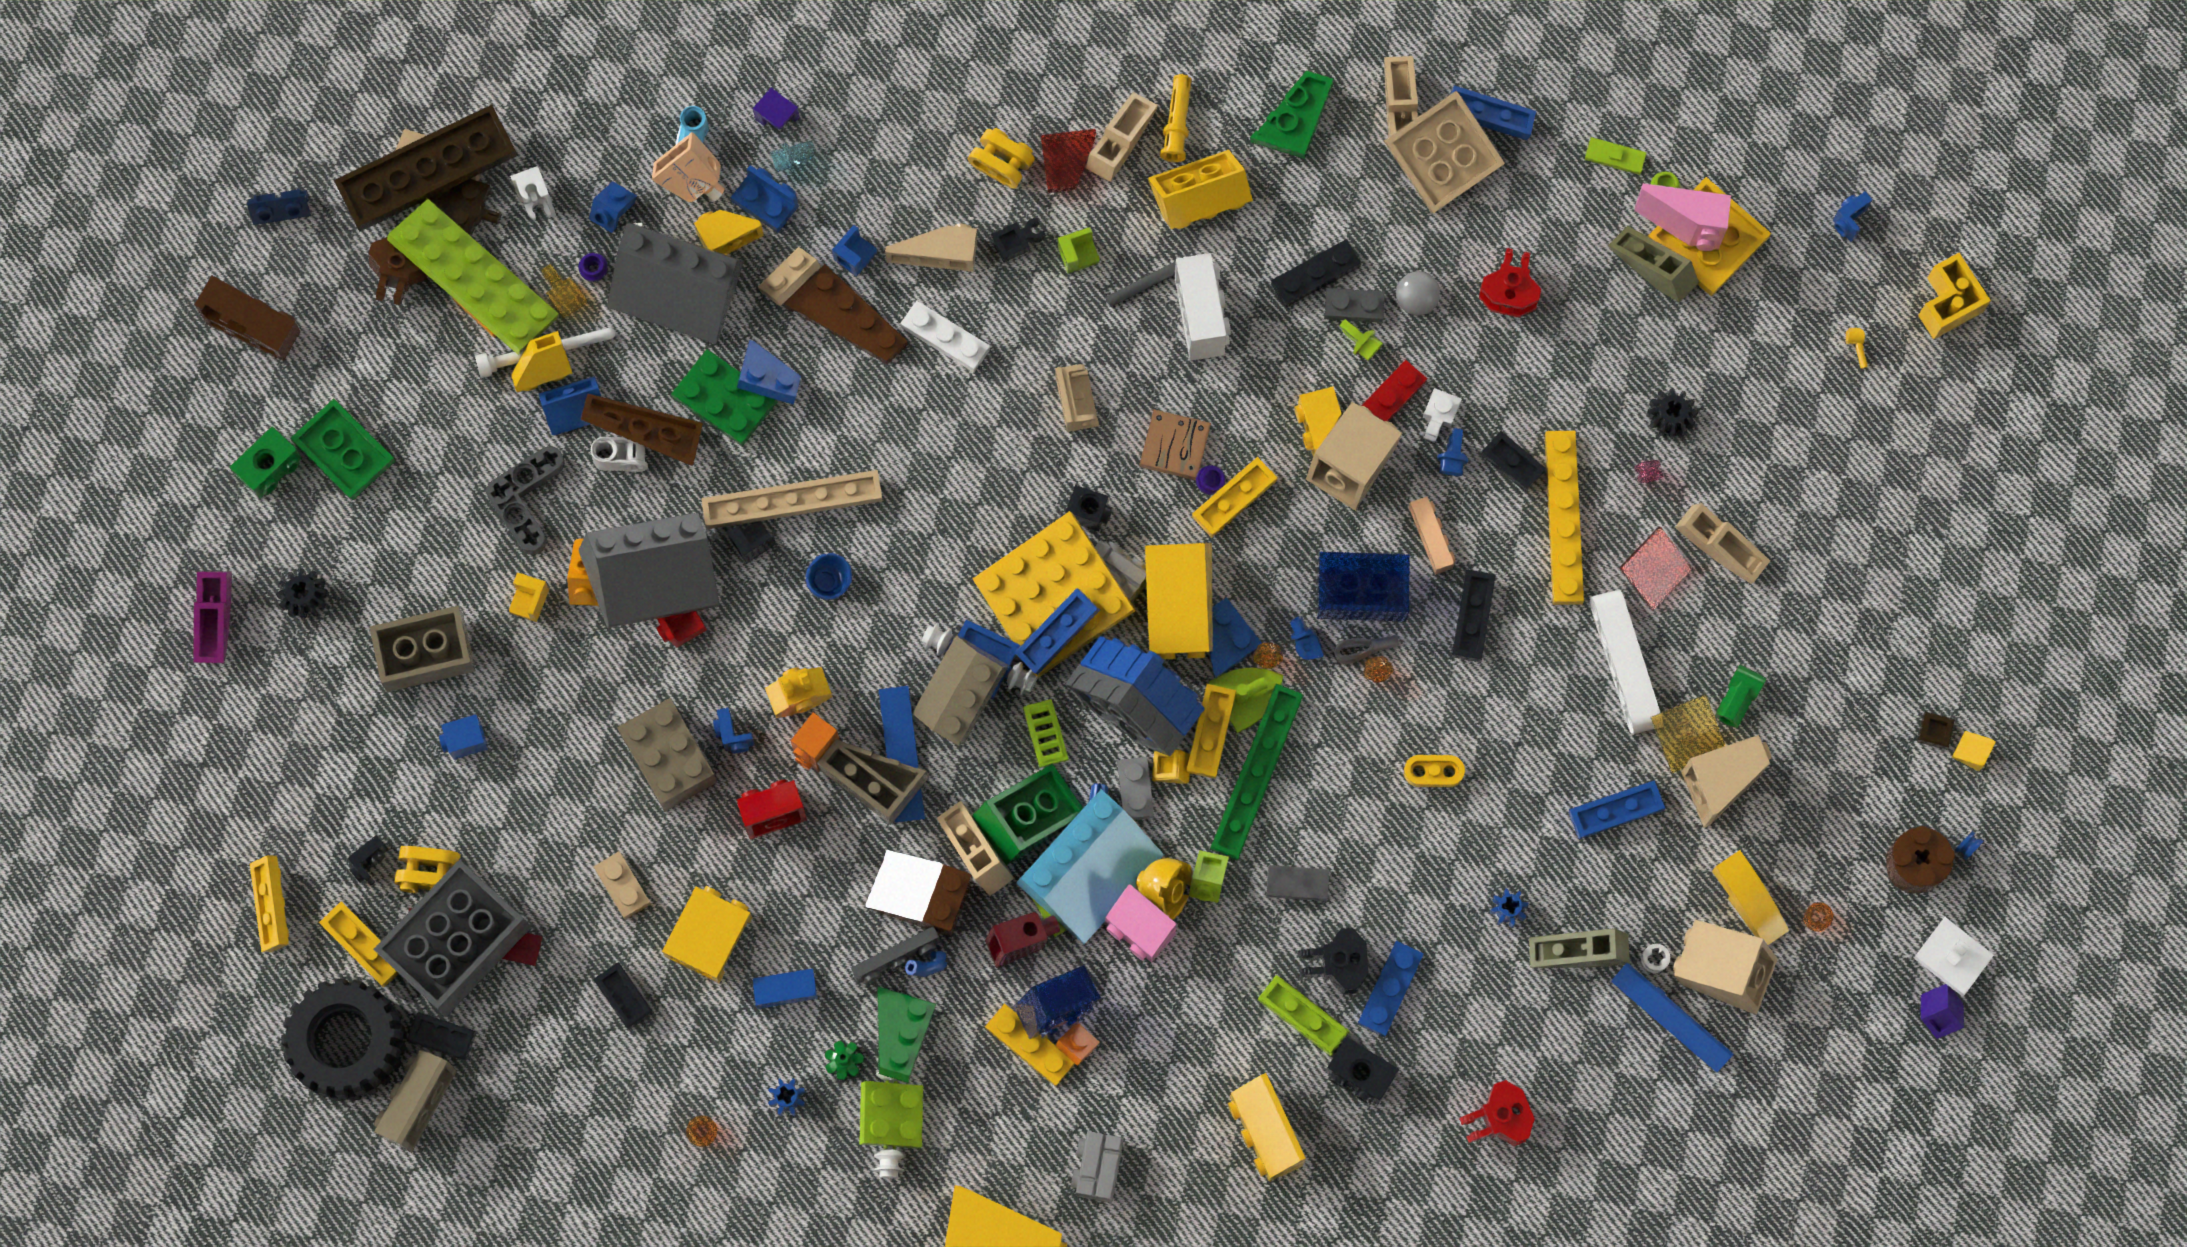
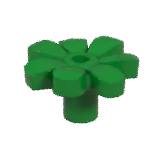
M842 1041L835 1042V1051L829 1049L825 1052L826 1060L831 1061L826 1064V1071L829 1074L837 1071V1079L842 1081L847 1079V1073L852 1077L857 1076L860 1071L856 1064L864 1063L863 1054H855L858 1046L850 1042L845 1047Z

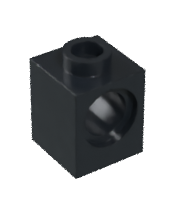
M1075 485L1065 514L1069 511L1072 512L1081 526L1099 532L1102 523L1108 524L1113 507L1109 506V496ZM1092 504L1098 510L1094 514H1086L1082 508L1085 505Z

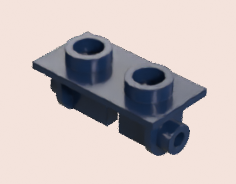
M301 188L281 192L280 198H276L275 193L254 195V198L248 199L247 202L253 225L311 216L308 206L307 190L302 191Z

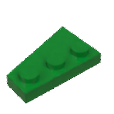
M1306 70L1288 91L1285 99L1276 110L1267 116L1266 122L1258 131L1256 130L1252 134L1250 142L1305 159L1333 87L1334 79Z
M878 986L879 1074L908 1083L933 1018L936 1004Z

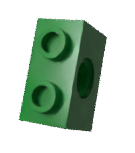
M272 426L229 468L260 499L264 495L272 493L282 477L293 473L298 468L302 457L298 450ZM274 460L271 468L261 469L265 461Z

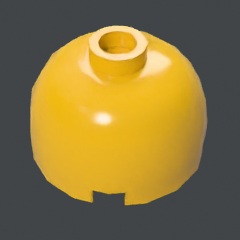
M1158 859L1139 873L1136 886L1143 896L1173 920L1182 912L1189 895H1183L1186 889V884L1191 886L1193 870L1190 864L1176 859Z

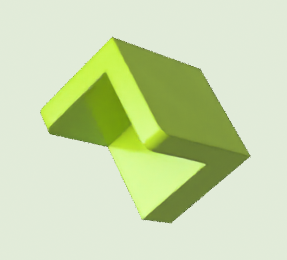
M1091 227L1058 237V250L1068 274L1100 262L1093 242Z

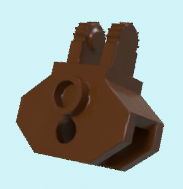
M387 237L371 243L368 253L369 266L379 277L375 300L383 302L387 287L396 288L393 296L394 304L401 306L405 291H409L411 285L426 280L428 275L387 240Z

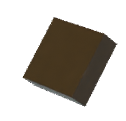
M1925 711L1917 742L1947 750L1955 719Z

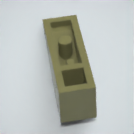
M1629 226L1608 245L1611 251L1658 291L1679 303L1699 283L1692 262L1689 259Z
M1616 928L1529 937L1530 968H1593L1630 964L1629 935Z

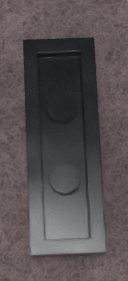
M1347 239L1272 279L1271 286L1285 308L1358 269L1361 267V261Z
M1466 569L1452 658L1481 663L1496 574Z

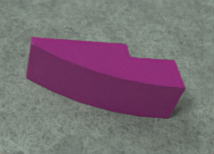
M232 571L197 572L196 602H194L193 663H225L231 611Z

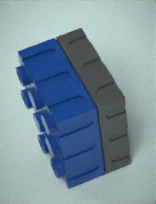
M1100 636L1081 661V665H1078L1065 683L1100 719L1117 725L1135 743L1167 756L1172 755L1184 738L1183 735L1185 736L1205 709L1196 700L1198 695L1192 689L1179 683L1181 677L1162 665L1164 660L1152 651L1146 654L1142 649L1133 644L1127 647L1126 644L1117 638L1108 640Z

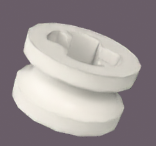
M1661 944L1649 945L1641 956L1643 968L1651 973L1662 972L1670 962V953ZM1652 951H1657V955L1662 954L1663 956L1659 966H1654V962L1649 963L1648 961Z

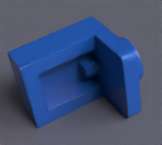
M612 181L594 197L589 219L612 233L617 228L619 218L635 204L637 195Z
M1866 191L1857 197L1853 194L1844 200L1841 204L1842 208L1837 211L1833 219L1837 232L1842 237L1846 236L1850 242L1855 240L1860 232V228L1854 219L1866 212L1872 202V198Z
M729 707L717 710L718 719L713 720L716 738L722 737L725 751L737 754L749 750V747L755 746L752 733L735 736Z

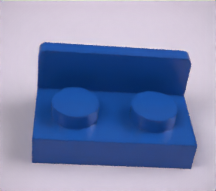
M750 165L747 168V177L730 197L731 202L779 233L799 207L796 192L785 183L780 185L772 180V175L765 169L759 167L757 170Z

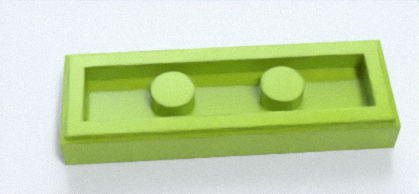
M1278 975L1273 978L1257 999L1330 1057L1350 1032Z

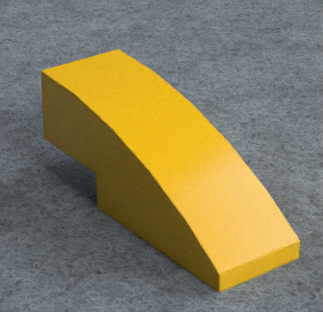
M1741 850L1715 866L1712 873L1728 893V900L1755 937L1764 939L1767 945H1770L1790 931L1769 892Z

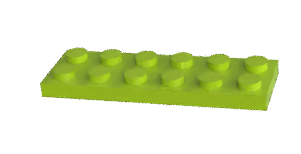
M429 199L423 202L387 236V240L518 355L525 350L530 340L540 336L558 318V312Z

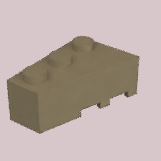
M837 739L817 762L821 772L890 825L929 779L926 770L905 765L892 758L882 757L869 750Z

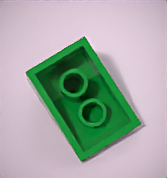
M1051 764L985 801L972 817L1005 865H1008L1065 829L1083 807L1057 769Z

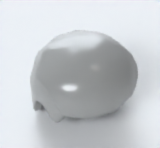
M1422 271L1407 273L1397 284L1396 299L1406 313L1415 316L1428 314L1439 302V284L1429 273Z

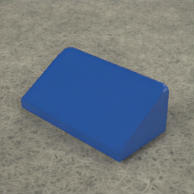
M813 968L752 978L757 1009L818 999Z

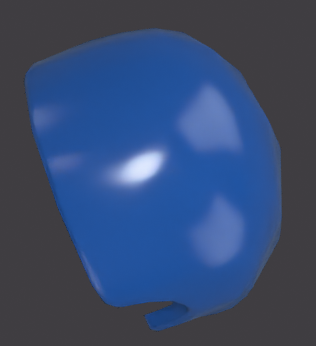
M835 553L821 554L812 561L806 571L805 581L807 588L815 597L825 601L837 599L847 591L852 582L851 566L844 557Z

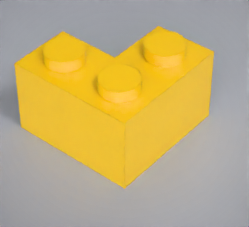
M1960 253L1933 267L1927 279L1935 289L1938 297L1925 303L1918 316L1932 338L1936 339L1985 311L1991 300Z

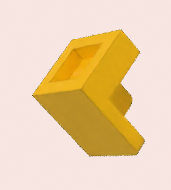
M517 572L513 582L516 592L509 612L537 622L549 588L546 581Z

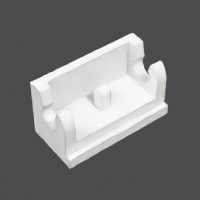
M538 166L510 176L519 201L524 203L528 216L532 220H536V215L533 212V208L536 205L544 207V212L548 218L556 216Z

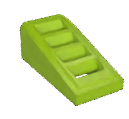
M1052 699L1024 706L1023 714L1039 768L1068 761L1067 751ZM1045 712H1048L1049 716H1045L1035 720L1032 719V716L1038 715ZM1052 724L1053 728L1038 732L1035 730L1036 727ZM1053 735L1056 737V740L1039 744L1038 741ZM1058 747L1060 751L1046 756L1042 755V751Z

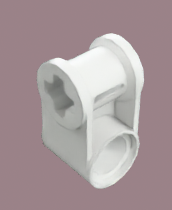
M599 437L591 445L593 463L600 470L641 472L648 469V463L645 462V446L624 437ZM603 449L613 452L610 457L605 459L597 456Z

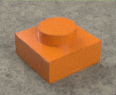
M1076 1022L1057 1041L1055 1046L1078 1066L1097 1048L1100 1042L1081 1024Z

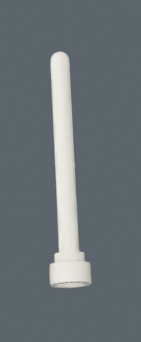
M605 328L562 339L565 351L613 339L616 332L613 328ZM524 350L519 355L515 352L496 357L493 354L487 356V353L476 355L475 359L480 377L492 376L493 372H497V368L518 363Z

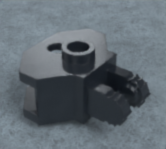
M1341 928L1331 943L1323 944L1322 948L1301 949L1298 951V956L1301 959L1322 958L1323 967L1302 968L1299 970L1300 977H1323L1324 980H1330L1343 995L1356 994L1369 973L1367 943L1354 928ZM1355 958L1359 963L1354 964L1350 959Z

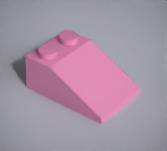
M1642 184L1634 211L1689 246H1697L1702 251H1712L1719 249L1727 231L1731 195Z

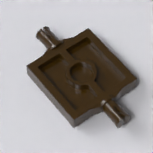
M473 179L464 181L429 198L433 204L471 237L475 227L481 220L498 225L502 216L501 213L486 209V201L491 192L490 185Z

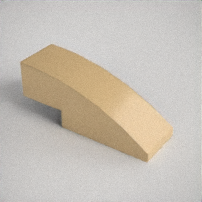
M1413 56L1384 57L1388 137L1418 117V98Z
M1132 92L1105 128L1103 137L1089 154L1086 169L1111 182L1139 141L1158 105Z
M1702 503L1692 505L1675 526L1679 532L1703 552L1750 584L1755 582L1770 562L1729 522L1723 523Z

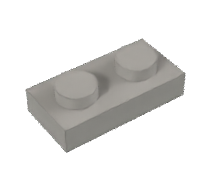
M1147 757L1117 760L1122 808L1133 820L1154 818Z

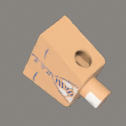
M693 132L654 162L652 180L687 202L695 201L702 194L716 201L725 190L718 183L721 168L719 161Z

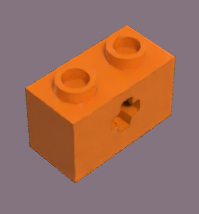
M814 712L790 741L794 750L793 754L796 756L795 761L808 771L812 767L819 772L820 769L817 762L835 740L840 739L838 731Z

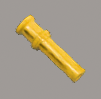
M1178 74L1173 77L1169 120L1163 129L1165 142L1164 148L1160 151V157L1168 162H1182L1186 159L1184 145L1185 139L1189 136L1186 118L1192 78L1184 74Z

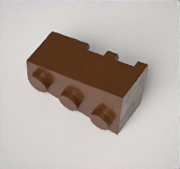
M213 275L210 276L194 304L208 326L282 361L285 360L301 332L295 322L296 319L292 315L284 311H275L265 302L250 297Z

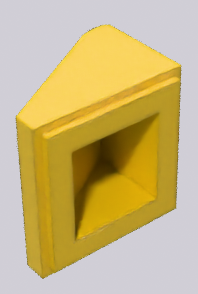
M1965 731L1951 758L1980 771L1985 765L1996 741Z
M1174 750L1171 756H1167L1154 751L1152 781L1179 784L1189 783L1190 773H1187V766L1190 754L1182 750Z

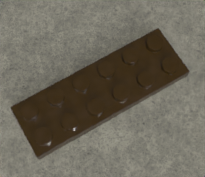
M491 104L335 179L334 182L359 232L494 168L518 156Z

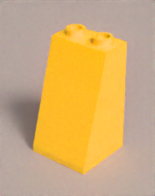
M1212 543L1145 546L1149 651L1156 653L1162 659H1176L1175 653H1187V658H1205V652L1213 651Z
M958 1185L954 1186L945 1247H1068L1067 1242H1062V1233Z

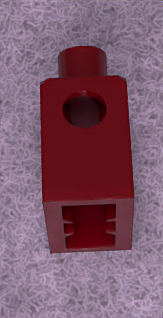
M1032 912L992 926L985 942L996 968H999L1043 949L1048 941V937L1059 933L1060 927L1054 915L1040 920L1038 913Z

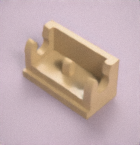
M1084 364L1055 368L1056 382L1067 432L1099 426L1088 370L1085 369Z

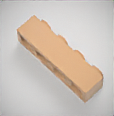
M1427 496L1410 502L1409 509L1435 575L1453 569L1454 562H1456L1455 556L1452 551L1449 552L1447 546L1449 545L1448 538L1442 534V523L1434 514L1436 509L1433 501H1429Z

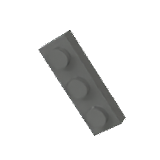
M933 926L851 967L852 973L858 984L863 981L865 984L874 982L882 976L881 972L890 967L893 970H897L905 966L907 961H909L908 958L918 953L920 956H925L936 950V944L940 943L939 936Z

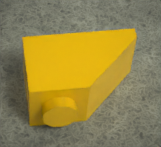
M720 209L714 213L711 211L706 212L698 218V221L694 222L696 233L703 246L725 255L764 236L759 220Z

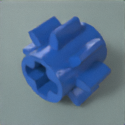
M1506 888L1502 898L1496 895L1493 897V902L1498 906L1492 908L1490 914H1497L1499 918L1497 925L1509 922V926L1514 928L1517 918L1521 921L1526 919V915L1521 910L1526 909L1529 903L1521 901L1519 898L1521 896L1520 891L1514 895L1510 894ZM1506 902H1509L1510 907H1516L1513 914H1509L1507 909L1503 910Z
M779 1078V1086L776 1089H768L775 1098L770 1100L768 1104L770 1107L779 1106V1116H782L784 1111H790L793 1116H796L794 1109L798 1105L805 1107V1102L799 1096L803 1095L806 1091L804 1088L795 1089L796 1080L794 1078L789 1084H784L782 1079ZM784 1091H788L790 1095L795 1094L791 1097L792 1102L786 1104L784 1100L779 1101L783 1098L782 1093Z

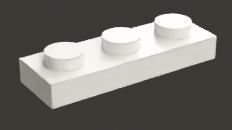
M917 300L900 323L902 329L972 372L976 371L990 350V345Z

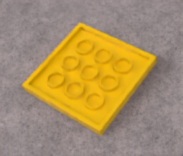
M1070 511L973 578V581L1011 640L1020 646L1076 588L1080 589L1100 609L1038 675L1033 672L1038 678L1136 611L1080 523Z

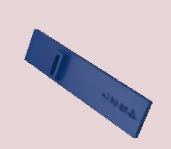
M909 686L879 689L887 758L919 768ZM921 788L895 819V823L925 819Z
M1626 963L1611 980L1615 986L1715 1072H1718L1734 1055L1670 1000L1660 987L1656 988L1629 963Z

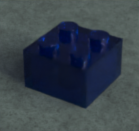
M1083 965L1031 987L1014 1005V1009L1029 1039L1039 1035L1042 1039H1045L1057 1033L1060 1026L1066 1024L1070 1028L1085 1020L1084 1016L1094 1011L1093 1006L1101 997Z

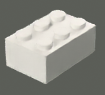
M1211 253L1176 258L1175 284L1190 361L1223 356L1225 354V345H1230L1229 335H1231L1229 319L1228 317L1223 318L1225 317V297L1223 290H1219L1218 262H1212Z

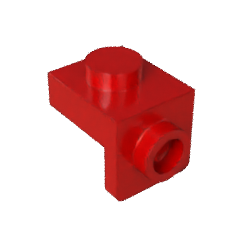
M697 611L657 619L660 623L656 627L659 635L665 643L670 641L676 648L707 630Z

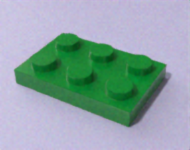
M706 349L671 393V396L743 447L777 404L778 400L737 388L740 372Z
M334 398L290 438L351 501L357 498L396 462L394 457Z

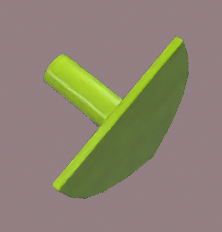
M1250 667L1224 673L1218 678L1208 681V683L1236 690L1230 722L1236 732L1239 733L1262 719L1276 683L1282 684L1283 675L1268 669Z

